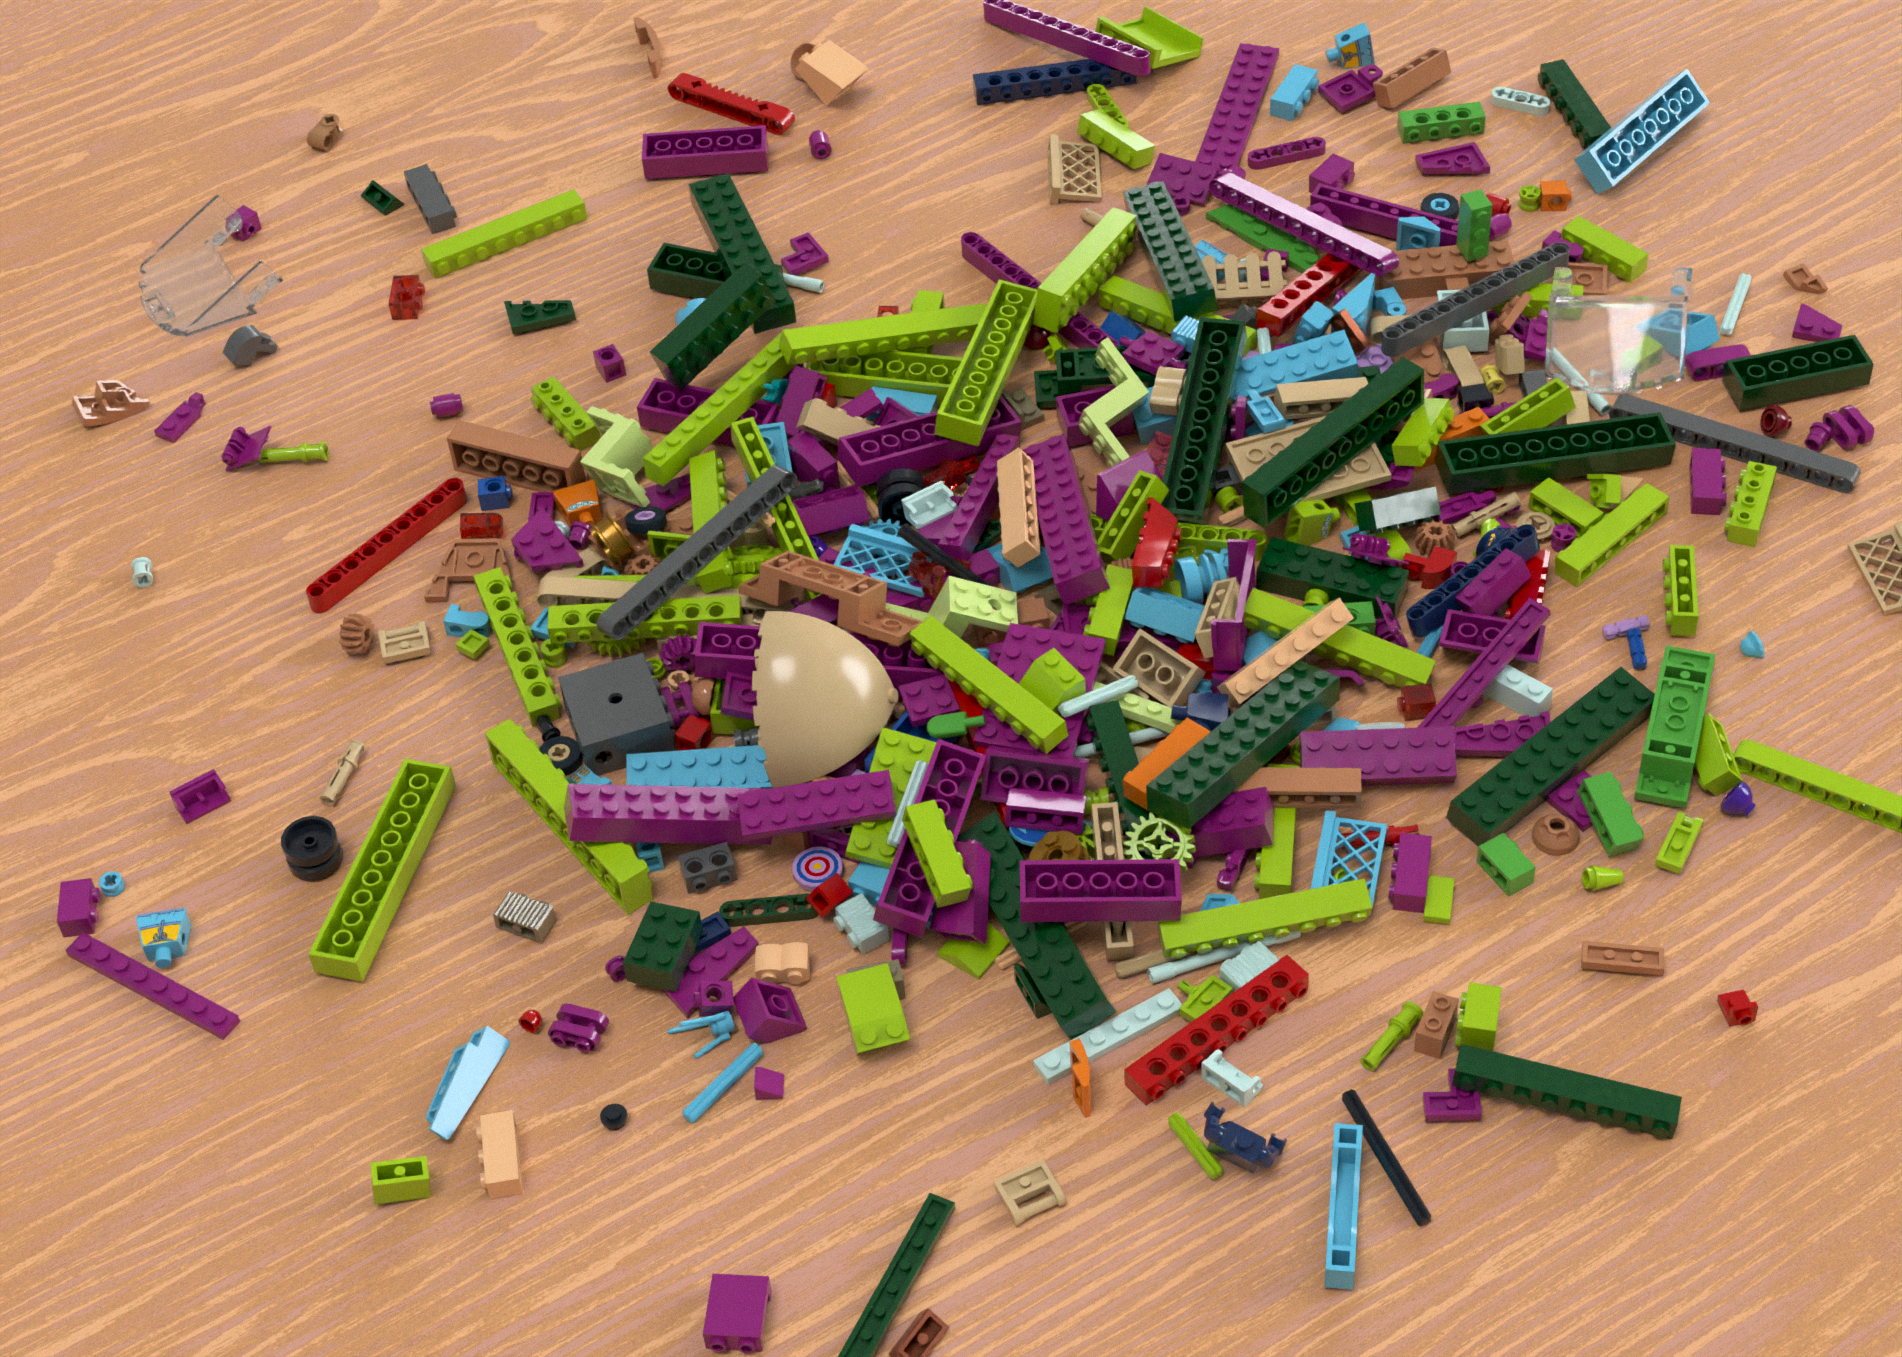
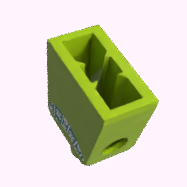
M1323 500L1299 501L1289 510L1284 538L1287 541L1307 546L1317 543L1329 536L1332 522L1340 520V512L1336 507L1330 508Z

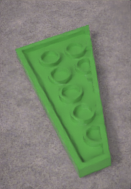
M1231 204L1206 212L1207 220L1220 223L1222 229L1232 230L1237 233L1238 238L1261 251L1270 248L1289 252V267L1301 274L1316 264L1318 260L1322 259L1306 241Z

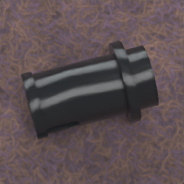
M541 715L537 718L539 721L536 720L535 725L542 733L543 742L560 736L561 732L558 728L554 727L548 715Z

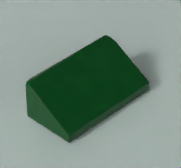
M374 180L371 181L361 195L362 198L384 215H388L404 205L403 202Z
M1019 963L1014 964V980L1035 1017L1039 1019L1051 1014L1049 1006L1028 970Z

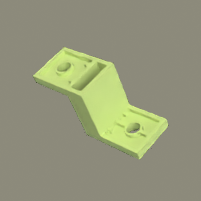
M1107 337L1099 344L1095 354L1097 356L1096 361L1102 369L1106 368L1110 374L1111 382L1116 387L1083 410L1079 419V427L1084 435L1091 437L1094 441L1092 444L1099 454L1103 453L1107 459L1106 463L1110 468L1130 456L1110 431L1109 427L1141 406L1149 391Z
M591 406L586 413L602 434V437L580 463L592 480L595 479L596 485L601 492L639 507H646L650 503L645 495L646 491L641 485L637 484L634 478L637 472L644 466L643 457L653 449L651 440L640 430L641 426L636 420L624 418L618 413H610L604 408L599 409Z
M948 576L928 613L886 603L885 607L887 610L921 621H925L928 617L932 616L959 638L962 637L969 623L1004 632L1008 631L1010 623L1018 624L1016 592Z

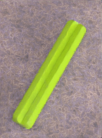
M1178 1112L1168 1118V1125L1209 1177L1213 1180L1221 1177L1224 1174L1222 1165L1211 1152L1206 1150L1207 1146L1184 1117Z

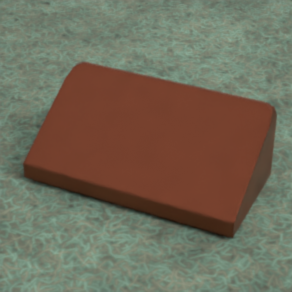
M927 1308L919 1313L889 1352V1355L891 1357H927L949 1326Z

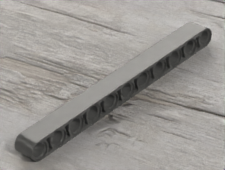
M1562 242L1553 243L1386 327L1382 332L1381 352L1389 357L1398 356L1565 271L1568 268L1570 246Z
M1620 394L1609 411L1610 419L1661 412L1676 442L1695 448L1721 449V456L1747 464L1749 461L1776 466V473L1841 493L1851 492L1861 474L1860 468L1852 462L1632 395Z
M778 465L771 466L605 610L597 620V629L613 639H623L791 492L797 483L796 474Z

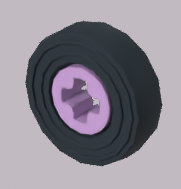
M652 506L632 510L625 516L627 531L633 534H647L648 531L663 529L667 524L665 510Z

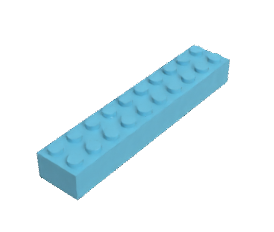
M1345 330L1242 360L1233 403L1237 401V396H1245L1248 399L1247 391L1256 389L1260 396L1274 394L1276 384L1358 378V362ZM1153 387L1147 388L1149 393L1144 403L1132 411L1133 422L1141 445L1173 436L1177 415L1151 413L1149 401Z

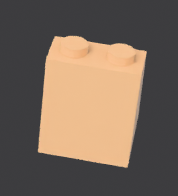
M830 40L824 44L818 43L812 49L813 53L810 55L808 52L805 53L798 60L800 64L795 68L826 106L852 87L868 70L866 65Z

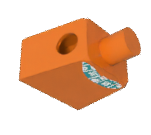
M595 479L553 491L556 508L569 527L575 521L584 522L591 526L590 523L595 525L596 522L602 519Z

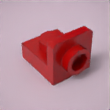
M1744 989L1718 995L1717 1002L1729 1027L1743 1026L1755 1021L1758 1005L1756 1002H1750Z

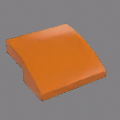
M1080 1038L1069 1042L1073 1098L1084 1117L1087 1118L1091 1112L1090 1069L1086 1051Z

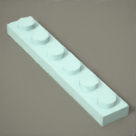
M1168 988L1070 1041L1080 1038L1088 1061L1091 1063L1179 1016V1008L1182 1003ZM1069 1042L1033 1060L1034 1068L1047 1085L1071 1073Z

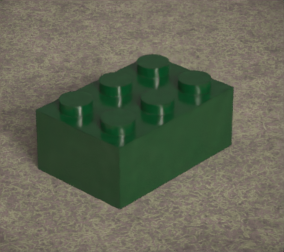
M650 901L623 960L627 981L676 992L703 932L700 911Z

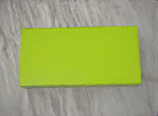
M1428 875L1423 922L1450 925L1455 878Z

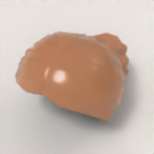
M699 678L694 680L692 684V705L702 715L710 716L714 694L713 686L716 683V679Z

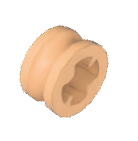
M678 670L668 676L669 689L672 693L678 691V681L680 683L681 681H687L691 685L688 673Z

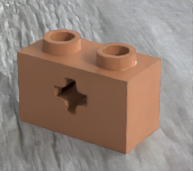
M1435 991L1432 992L1416 1031L1415 1052L1437 1059L1441 1058L1457 1019L1458 998Z

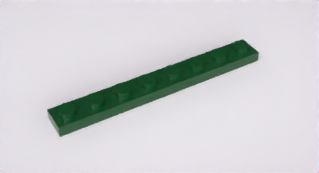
M929 1193L838 1357H874L955 1210V1202Z

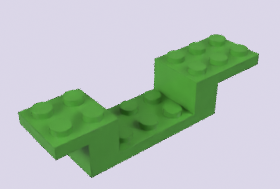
M1666 645L1642 753L1634 799L1686 809L1716 654Z

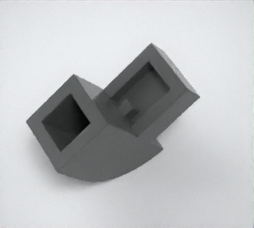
M246 325L231 334L222 353L233 364L251 366L257 351L275 353L278 345L271 339L270 335L259 332L253 325Z

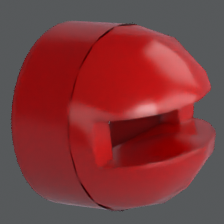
M528 1010L523 1013L518 1022L525 1031L535 1033L541 1026L542 1018L538 1011Z

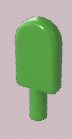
M966 712L938 715L929 720L927 731L935 739L962 736L967 734V728L986 725V717L983 715L968 718Z

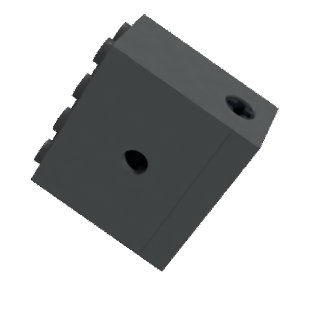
M643 653L558 677L565 710L576 741L580 746L584 764L597 776L627 768L626 754L674 751L673 743H676L675 732L673 728L670 729V727L674 726L671 713L665 711L667 709L665 697L658 694V692H661L658 679L652 677L654 670L651 661L646 662Z

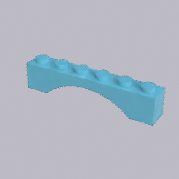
M1334 1124L1324 1284L1326 1288L1349 1290L1354 1288L1363 1125Z

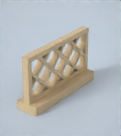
M1050 134L1047 150L1050 204H1058L1059 199L1101 202L1098 146L1095 144L1059 141L1058 135ZM1062 149H1069L1072 152L1068 154ZM1084 151H1092L1093 153L1087 155ZM1078 155L1082 160L1078 161L1073 157ZM1069 161L1073 165L1068 167L1064 162ZM1089 163L1094 167L1089 169L1084 164ZM1079 168L1083 173L1078 174L1074 170ZM1069 174L1073 179L1069 180L1064 176ZM1087 176H1090V177L1093 178L1094 180L1091 181V182H1089V181H1088L1087 179H1085V178H1086ZM1080 182L1084 186L1080 188L1075 183ZM1069 187L1074 192H1065L1064 190ZM1090 189L1096 194H1088L1085 191Z
M1902 522L1894 524V530L1848 543V549L1884 616L1902 611V594L1891 591L1894 584L1902 587V580L1898 579L1902 572V563L1898 565L1889 562L1892 556L1902 558ZM1892 539L1894 543L1891 548L1880 545L1882 541ZM1866 547L1871 550L1868 555L1857 552L1856 549ZM1876 551L1887 554L1884 560L1872 557ZM1868 563H1872L1879 565L1880 567L1878 571L1875 572L1872 570H1868L1866 566L1868 565ZM1885 568L1896 571L1893 577L1882 574ZM1878 579L1889 583L1886 589L1875 585ZM1887 597L1899 600L1896 604L1886 606L1884 602Z

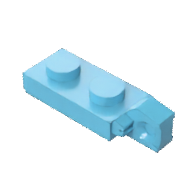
M1256 389L1247 391V410L1263 433L1286 428L1285 419L1268 396L1261 398Z

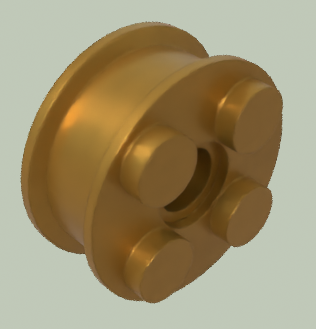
M605 512V518L595 525L590 523L592 528L589 531L599 546L603 544L606 546L603 550L613 564L618 562L621 566L624 558L631 553L637 554V551L620 526L608 512Z
M1050 831L1035 844L1030 852L1029 860H1090V856L1075 834L1069 831Z

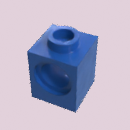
M505 476L478 479V498L481 511L509 508V499L513 498L511 485H507Z

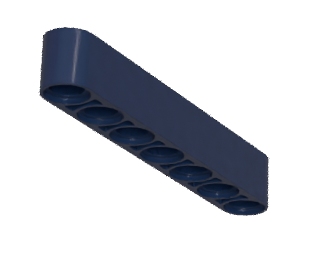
M1529 524L1517 527L1406 611L1411 634L1415 637H1425L1445 622L1448 609L1461 611L1462 609L1455 597L1506 548L1521 556L1524 562L1537 554L1540 546L1535 527Z

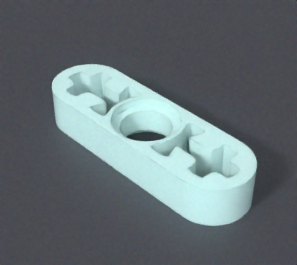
M1496 87L1492 90L1491 102L1496 106L1539 116L1549 113L1550 100L1545 96L1506 87Z

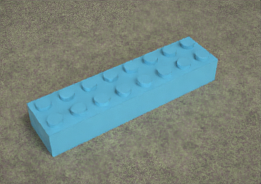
M1685 69L1669 78L1579 154L1574 161L1595 192L1599 194L1617 184L1710 102L1688 69Z

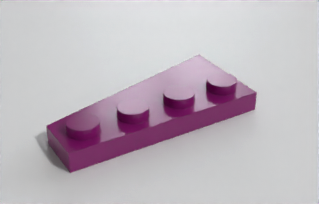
M743 926L691 958L676 992L662 990L688 1019L696 1008L694 1007L693 995L694 991H698L700 982L727 981V976L733 970H738L756 952V946H759V943Z

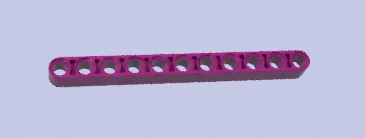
M983 0L984 19L987 22L1135 76H1146L1151 72L1150 52L1145 49L1008 0Z
M1227 172L1209 182L1210 192L1216 198L1369 273H1373L1375 276L1381 277L1399 266L1398 256L1393 251L1232 173Z
M967 232L961 236L962 257L997 284L1000 279L1037 290L1042 284L979 234ZM1080 312L1072 316L1067 325L1058 331V333L1079 349L1097 348L1100 342L1107 337L1114 346H1119L1115 339Z

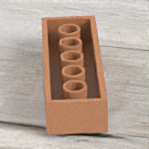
M1509 241L1489 242L1487 257L1468 262L1456 245L1393 251L1398 256L1399 266L1378 278L1381 290L1394 286L1401 299L1437 296L1438 290H1445V279L1468 277L1470 286L1515 263Z
M461 420L458 421L447 437L454 470L482 478L505 476L507 484L537 492H553L586 482L584 467L580 463L582 460L581 452L574 448Z

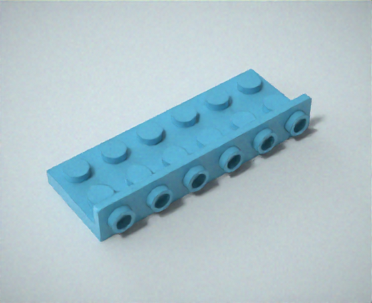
M758 745L626 754L627 785L773 788L763 764L767 760L764 748H759Z

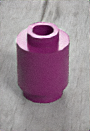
M821 130L812 132L809 137L812 156L816 159L827 158L831 154L828 135Z
M1498 213L1491 217L1489 241H1493L1506 234L1512 227L1511 219L1507 214Z
M450 393L434 396V401L430 402L432 415L437 414V418L458 415V412L464 411L460 394Z

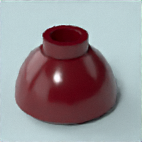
M1032 323L1023 345L1030 349L1044 348L1050 344L1047 338L1051 336L1049 330Z
M1777 405L1767 406L1761 415V430L1768 437L1778 436L1792 425V418L1788 416L1783 408Z

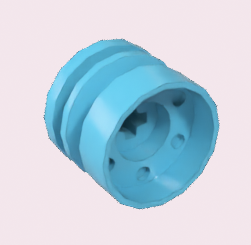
M1217 551L1209 552L1208 557L1206 554H1200L1198 566L1192 556L1175 560V579L1180 580L1182 598L1203 604V594L1208 599L1214 581L1227 579L1224 565Z

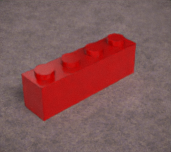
M1148 497V512H1144V528L1140 529L1139 544L1136 545L1132 562L1133 587L1162 588L1165 578H1169V567L1174 564V554L1178 553V543L1182 542L1183 530L1179 528L1178 518L1154 498Z
M1539 550L1537 554L1525 562L1532 576L1508 598L1507 605H1512V607L1506 608L1505 619L1511 620L1529 598L1541 605L1543 604L1550 551Z

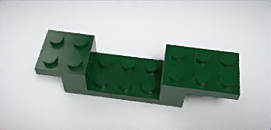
M1115 346L1121 355L1127 349L1125 346ZM1098 347L1056 350V370L1034 371L1037 407H1056V397L1081 392V386L1113 384L1109 378V372L1106 368L1102 369L1096 361L1097 356L1095 354ZM1128 363L1141 382H1147V388L1154 386L1156 375Z

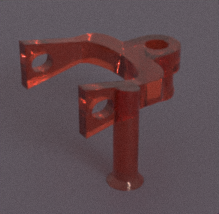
M914 552L911 556L912 561L909 563V575L921 580L922 592L932 595L935 601L943 587L946 568L938 565L933 560L931 562L926 561L927 556L925 553ZM956 559L971 570L972 561Z

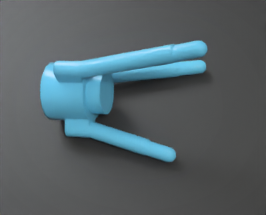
M725 1011L713 1016L682 1021L679 1024L680 1026L668 1029L667 1032L668 1034H673L709 1025L712 1035L718 1034L719 1037L695 1053L694 1057L697 1059L722 1041L730 1039L729 1033L734 1031L735 1027L729 1011Z

